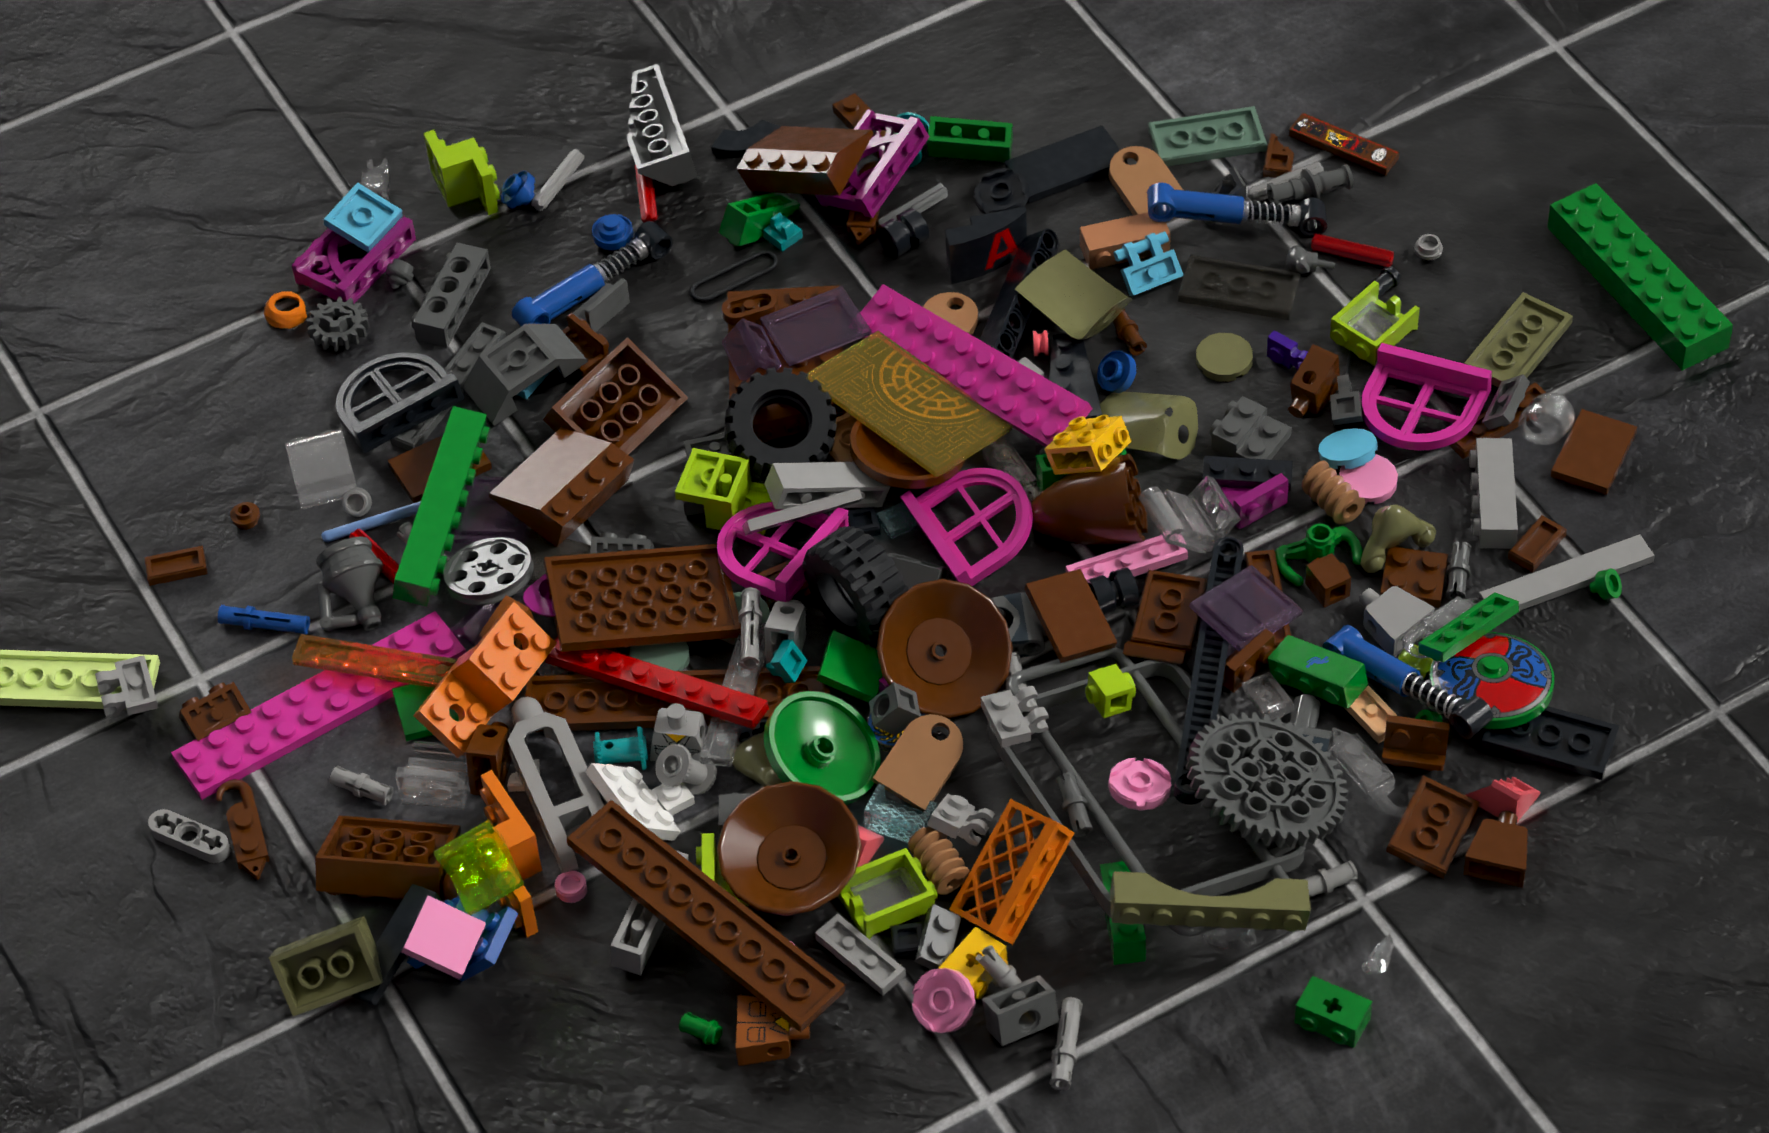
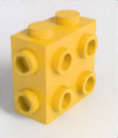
M1100 415L1089 419L1081 416L1071 420L1068 423L1069 426L1063 432L1055 435L1053 441L1044 450L1054 475L1101 472L1132 441L1122 416L1109 417L1108 415Z

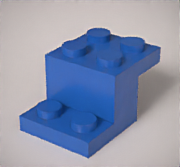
M463 894L451 901L446 900L444 902L486 923L460 979L462 982L495 965L518 912L508 906L497 913L492 912L490 914ZM410 956L406 962L415 969L425 965V963Z

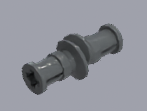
M1347 164L1342 165L1340 169L1328 172L1322 171L1316 175H1313L1308 169H1302L1299 179H1290L1288 182L1276 185L1273 183L1267 184L1269 203L1273 202L1277 206L1279 203L1310 198V196L1320 199V193L1326 194L1332 192V190L1344 187L1352 189L1354 186L1352 171Z

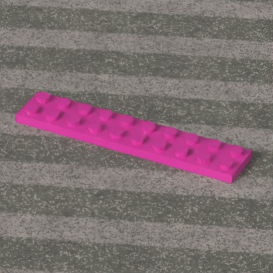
M884 284L848 327L853 334L870 344L876 340L880 341L920 371L934 378L941 386L1045 447L1053 441L1055 435L1063 432L1069 426L1068 423L1071 420L1081 416L1086 418L1093 409L1087 401Z
M434 611L251 709L252 713L239 717L235 722L220 730L211 732L209 736L197 741L195 739L171 752L172 758L198 796L203 800L216 793L218 787L224 782L233 779L240 780L394 696L393 688L423 681L449 667L466 653V649L438 613Z

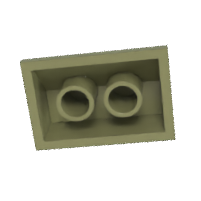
M364 916L277 948L269 957L293 1017L383 983L377 947Z

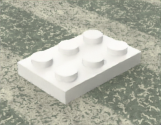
M591 763L585 771L607 803L613 800L662 840L674 841L681 832L673 822V816L664 810L658 801V796L647 787L642 780V774L637 769L613 766L611 764Z

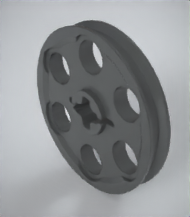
M505 537L487 538L471 543L456 552L446 564L444 580L449 594L455 600L469 605H487L500 602L506 595L511 597L522 590L533 575L534 564L529 549L522 542ZM498 550H505L500 554H494ZM470 558H477L472 562H465ZM516 561H523L521 564L511 565ZM459 577H466L461 581H454ZM506 580H513L508 584H501ZM484 588L480 592L472 593L475 589Z

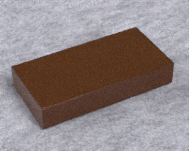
M1541 515L1508 552V559L1533 573L1566 536L1567 529Z
M203 546L144 557L149 586L208 574Z
M1128 641L1124 643L1123 654L1125 656L1182 665L1187 661L1188 651Z

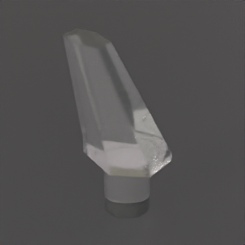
M1390 934L1385 936L1376 948L1368 954L1369 960L1362 964V969L1366 974H1371L1374 971L1380 974L1387 970L1394 946L1393 938Z

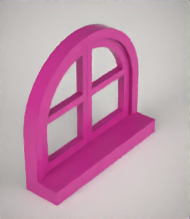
M1381 343L1377 350V364L1362 394L1363 419L1374 435L1393 446L1408 450H1433L1446 447L1462 439L1475 425L1491 392L1492 371ZM1391 377L1422 385L1423 387L1415 403L1410 404L1380 396L1379 394L1387 378ZM1434 389L1468 397L1469 400L1461 416L1426 408ZM1376 403L1410 412L1401 430L1392 427L1380 416ZM1421 415L1453 423L1449 427L1437 432L1426 434L1413 433Z
M972 468L963 470L946 482L932 487L917 498L914 497L910 490L900 496L908 511L957 582L966 583L971 586L1013 559L1026 543L1032 528V506L1025 490L1015 478L997 469ZM974 485H990L1005 491L1006 494L980 511L964 488ZM959 491L975 515L947 532L931 508ZM1014 503L1016 508L1015 525L1007 540L1002 543L987 520ZM982 524L998 548L970 566L954 542Z
M772 502L748 507L732 516L722 527L717 540L719 564L724 573L737 584L745 588H756L760 591L761 595L773 600L789 602L806 582L803 561L807 550L840 527L849 526L848 510L837 507L830 516L821 513L797 520L818 529L802 549L798 550L779 542L780 538L794 522L781 525L771 538L757 532L745 536L742 526L747 520L783 510L775 509ZM736 537L762 547L745 567L736 560L732 551ZM769 551L791 559L789 564L775 578V581L752 572Z

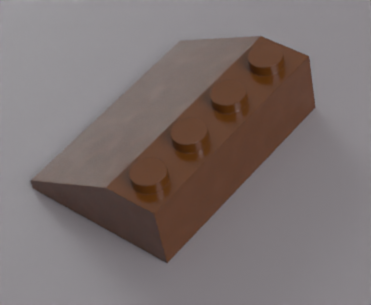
M782 126L749 147L736 169L750 191L840 196L874 133L872 130Z
M627 337L549 410L543 421L554 432H557L561 427L611 442L629 455L673 414L688 397Z
M561 427L489 493L488 497L554 546L558 547L629 480L635 459L611 442Z
M339 815L315 857L316 891L327 892L330 895L344 893L356 894L363 898L380 896L388 897L391 900H403L411 885L415 884L436 892L442 898L441 885L447 873L445 848L451 846L456 850L461 825Z

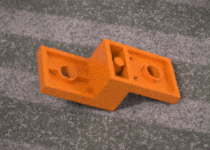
M512 602L506 607L480 642L458 658L413 716L457 758L460 757L467 750L477 726L487 724L495 713L510 704L517 697L557 643L515 602ZM514 638L521 642L522 650L514 645ZM449 709L456 711L459 721L451 718Z
M490 770L480 775L483 788L479 791L484 803L487 805L483 808L485 816L490 824L496 823V826L476 835L478 849L475 850V853L482 865L481 868L486 872L491 884L495 888L493 892L501 907L509 906L518 912L513 926L515 929L521 928L528 938L536 934L538 928L532 897L521 881L542 871L536 835L493 771Z

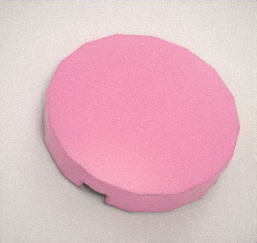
M1375 454L1371 461L1357 468L1345 469V465L1340 468L1339 475L1344 478V482L1351 485L1352 489L1358 491L1359 498L1365 499V505H1367V502H1374V504L1382 503L1391 498L1396 491L1398 473L1395 466L1382 456Z
M1128 758L1117 763L1111 769L1108 782L1110 794L1119 804L1135 810L1154 809L1163 805L1170 796L1172 786L1170 773L1163 765L1154 760L1144 758V761H1135L1136 758Z
M949 968L932 969L922 975L914 986L912 1009L918 1022L927 1030L938 1033L955 1032L965 1026L971 1018L975 1006L974 990L969 980L959 971Z

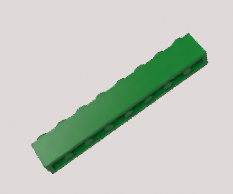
M455 406L452 407L394 579L392 598L427 607L431 595H437L440 585V579L437 576L438 573L444 574L448 557L444 556L445 551L451 552L455 535L451 533L453 529L458 530L462 517L459 509L460 507H466L469 491L466 490V487H472L476 474V469H473L474 464H480L483 448H480L481 443L486 444L489 436L490 427L485 426L487 414Z

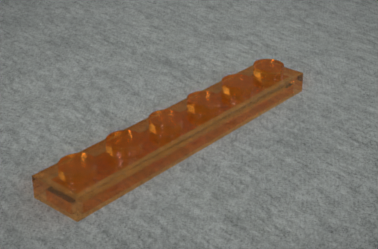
M305 634L300 635L292 655L293 665L433 688L439 684L458 660Z

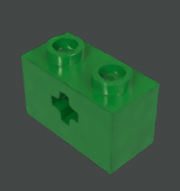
M1312 976L1296 1004L1295 1023L1307 1031H1315L1325 1035L1337 1044H1345L1355 1048L1371 1019L1372 1001Z

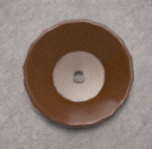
M946 579L916 584L894 599L880 622L876 648L882 676L889 685L895 682L915 691L921 714H934L946 718L974 713L981 708L982 696L999 692L1009 675L1013 649L1007 622L993 601L969 584ZM936 646L942 647L944 651L943 656H938L935 653Z
M790 781L764 786L741 800L723 824L717 846L721 876L735 897L757 911L788 916L814 911L837 897L856 872L862 846L857 820L842 799L821 786ZM790 854L797 855L794 860L787 859Z

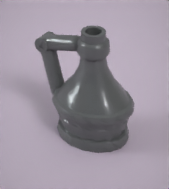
M353 537L337 542L324 549L316 558V563L322 570L323 581L319 582L317 589L320 626L325 632L358 624L364 626L366 631H372L382 625L380 609L374 603V589L384 564L371 550L372 543L367 537ZM330 593L346 599L354 606L357 614L332 617Z

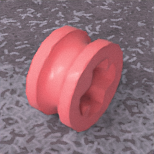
M1043 330L1040 334L1037 331H1033L1034 356H1038L1039 353H1044L1045 356L1049 355L1047 330Z

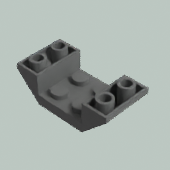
M524 324L478 356L463 386V390L482 413L487 414V419L495 426L517 411L512 399L513 396L554 368L565 378L588 361L557 324Z

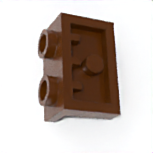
M234 681L228 685H225L224 682L219 683L208 691L209 695L201 699L197 696L193 697L181 705L182 709L179 712V718L181 722H185L197 741L209 736L215 730H220L230 725L239 717L252 713Z
M1388 715L1381 762L1396 767L1408 766L1422 768L1426 771H1443L1450 723Z

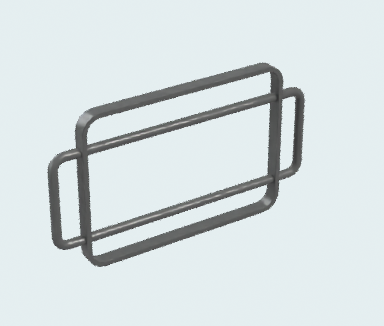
M1115 647L1060 663L1059 659L1020 670L1007 679L1006 690H1011L1013 696H1015L1020 691L1018 685L1023 682L1098 659L1113 658L1122 667L1120 669L1122 673L1128 672L1131 675L1137 690L1179 748L1181 746L1182 729L1145 680V678L1154 676L1168 678L1175 683L1188 701L1191 681L1175 663L1147 660L1134 664L1129 656L1123 654L1122 649ZM1088 679L1040 693L1034 699L1038 707L1048 709L1086 697L1085 687L1087 686ZM1026 711L1022 712L1024 717L1030 713ZM988 721L987 737L989 742L1035 810L1062 824L1009 746L1001 748ZM1049 731L1035 733L1063 774L1066 772H1074L1076 774L1081 795L1086 798L1088 803L1086 806L1087 810L1129 871L1146 873ZM1248 834L1245 839L1262 863L1181 889V891L1197 895L1217 896L1272 877L1274 879H1290L1286 873L1298 868L1303 862L1305 847H1301L1296 842L1294 846L1296 851L1274 858L1261 838L1257 843H1254L1252 835ZM1071 839L1064 853L1104 912L1111 918L1109 892L1073 839ZM1167 925L1173 932L1187 937L1197 936L1221 928Z

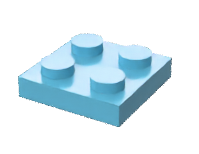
M357 182L324 218V225L361 249L369 252L402 217V210Z

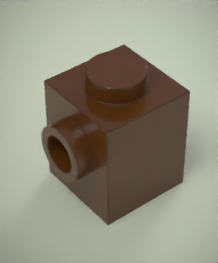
M1331 553L1322 558H1316L1306 565L1305 584L1325 608L1350 596L1351 576L1346 565L1343 562H1339Z

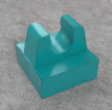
M781 213L772 217L770 225L763 229L764 238L780 251H784L803 238L802 229L785 216H782Z
M783 640L778 650L773 652L774 657L770 663L766 664V667L773 676H780L785 683H795L808 660L793 640Z

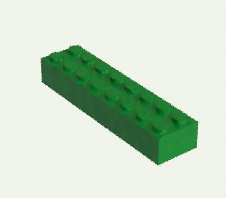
M1597 183L1550 204L1547 228L1682 371L1729 348L1733 324Z

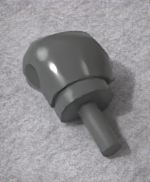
M1299 245L1293 246L1287 251L1286 265L1289 271L1295 274L1315 273L1317 267L1334 270V262L1318 260V253L1305 251Z

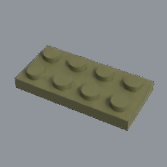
M1523 292L1464 364L1492 371L1491 384L1498 388L1504 380L1522 374L1528 378L1572 324L1573 315Z

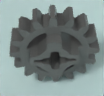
M338 297L337 302H332L329 298L327 299V305L318 303V311L311 310V318L307 319L310 339L313 338L316 346L322 343L324 350H327L330 346L334 347V351H338L339 346H344L347 350L351 342L358 345V337H366L365 330L369 329L366 309H362L360 302L354 305L352 298H349L346 302L342 301V297Z

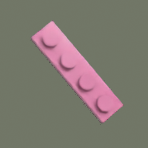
M1175 530L1143 542L1067 565L1066 572L1081 569L1087 580L1100 575L1109 578L1110 572L1127 567L1135 577L1147 573L1148 569L1156 570L1187 560L1188 551Z

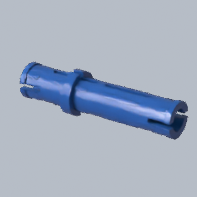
M221 605L218 611L219 624L239 625L248 630H252L255 627L307 635L310 627L309 616L255 610L253 606H247L245 609Z

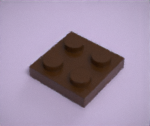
M1399 547L1389 548L1380 595L1392 586H1397L1429 605L1440 608L1448 554Z

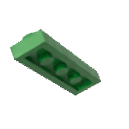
M1494 592L1418 643L1419 654L1432 658L1434 661L1445 662L1519 612V601Z

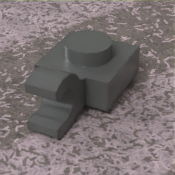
M1349 374L1337 376L1339 394L1330 395L1334 426L1362 422L1360 392L1352 391Z

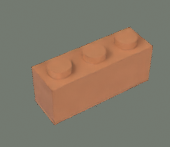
M1148 213L1080 227V248L1088 268L1096 269L1129 262L1127 259L1117 262L1113 252L1121 249L1122 245L1132 242L1134 244L1144 240L1145 236L1151 233L1159 234L1165 231L1169 242L1162 244L1161 247L1163 253L1169 251L1170 231L1166 222L1154 221L1149 217ZM1150 250L1139 253L1138 256L1140 259L1151 257L1152 253Z

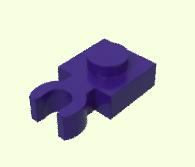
M1274 330L1267 339V357L1289 369L1295 366L1298 370L1308 351L1297 349V342Z

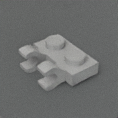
M144 655L114 662L115 670L100 671L95 674L99 693L103 695L101 699L106 718L118 716L124 709H127L128 715L158 708ZM118 686L121 687L122 692L112 694Z
M1034 686L1022 688L1015 696H1013L1011 690L981 697V707L1001 748L1031 741V733H1042L1048 730L1045 719H1048L1049 715L1045 707H1038L1034 699L1038 697V693ZM1024 711L1030 712V713H1029L1027 716H1025V717H1024L1023 714H1022V712H1024Z
M947 794L931 814L927 826L954 839L959 836L970 845L977 846L982 838L974 835L972 829L978 834L985 835L990 827L980 818L992 821L995 813L987 808L974 811L975 806L969 804L965 798Z

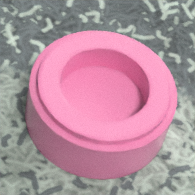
M578 871L561 873L555 880V890L558 898L567 903H574L584 898L587 893V884L583 874Z

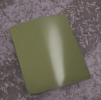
M1066 249L1037 267L1015 288L1018 293L1069 336L1078 340L1087 339L1099 334L1132 301V298L1113 287Z
M1123 391L1121 393H1111L1100 404L1103 415H1108L1109 417L1122 416L1132 441L1126 447L1128 449L1158 453L1168 458L1180 460L1191 454L1195 447L1198 433L1197 407L1195 402L1188 397ZM1168 408H1172V415L1170 417L1165 414ZM1181 425L1186 426L1188 430V440L1184 444L1178 438V430Z

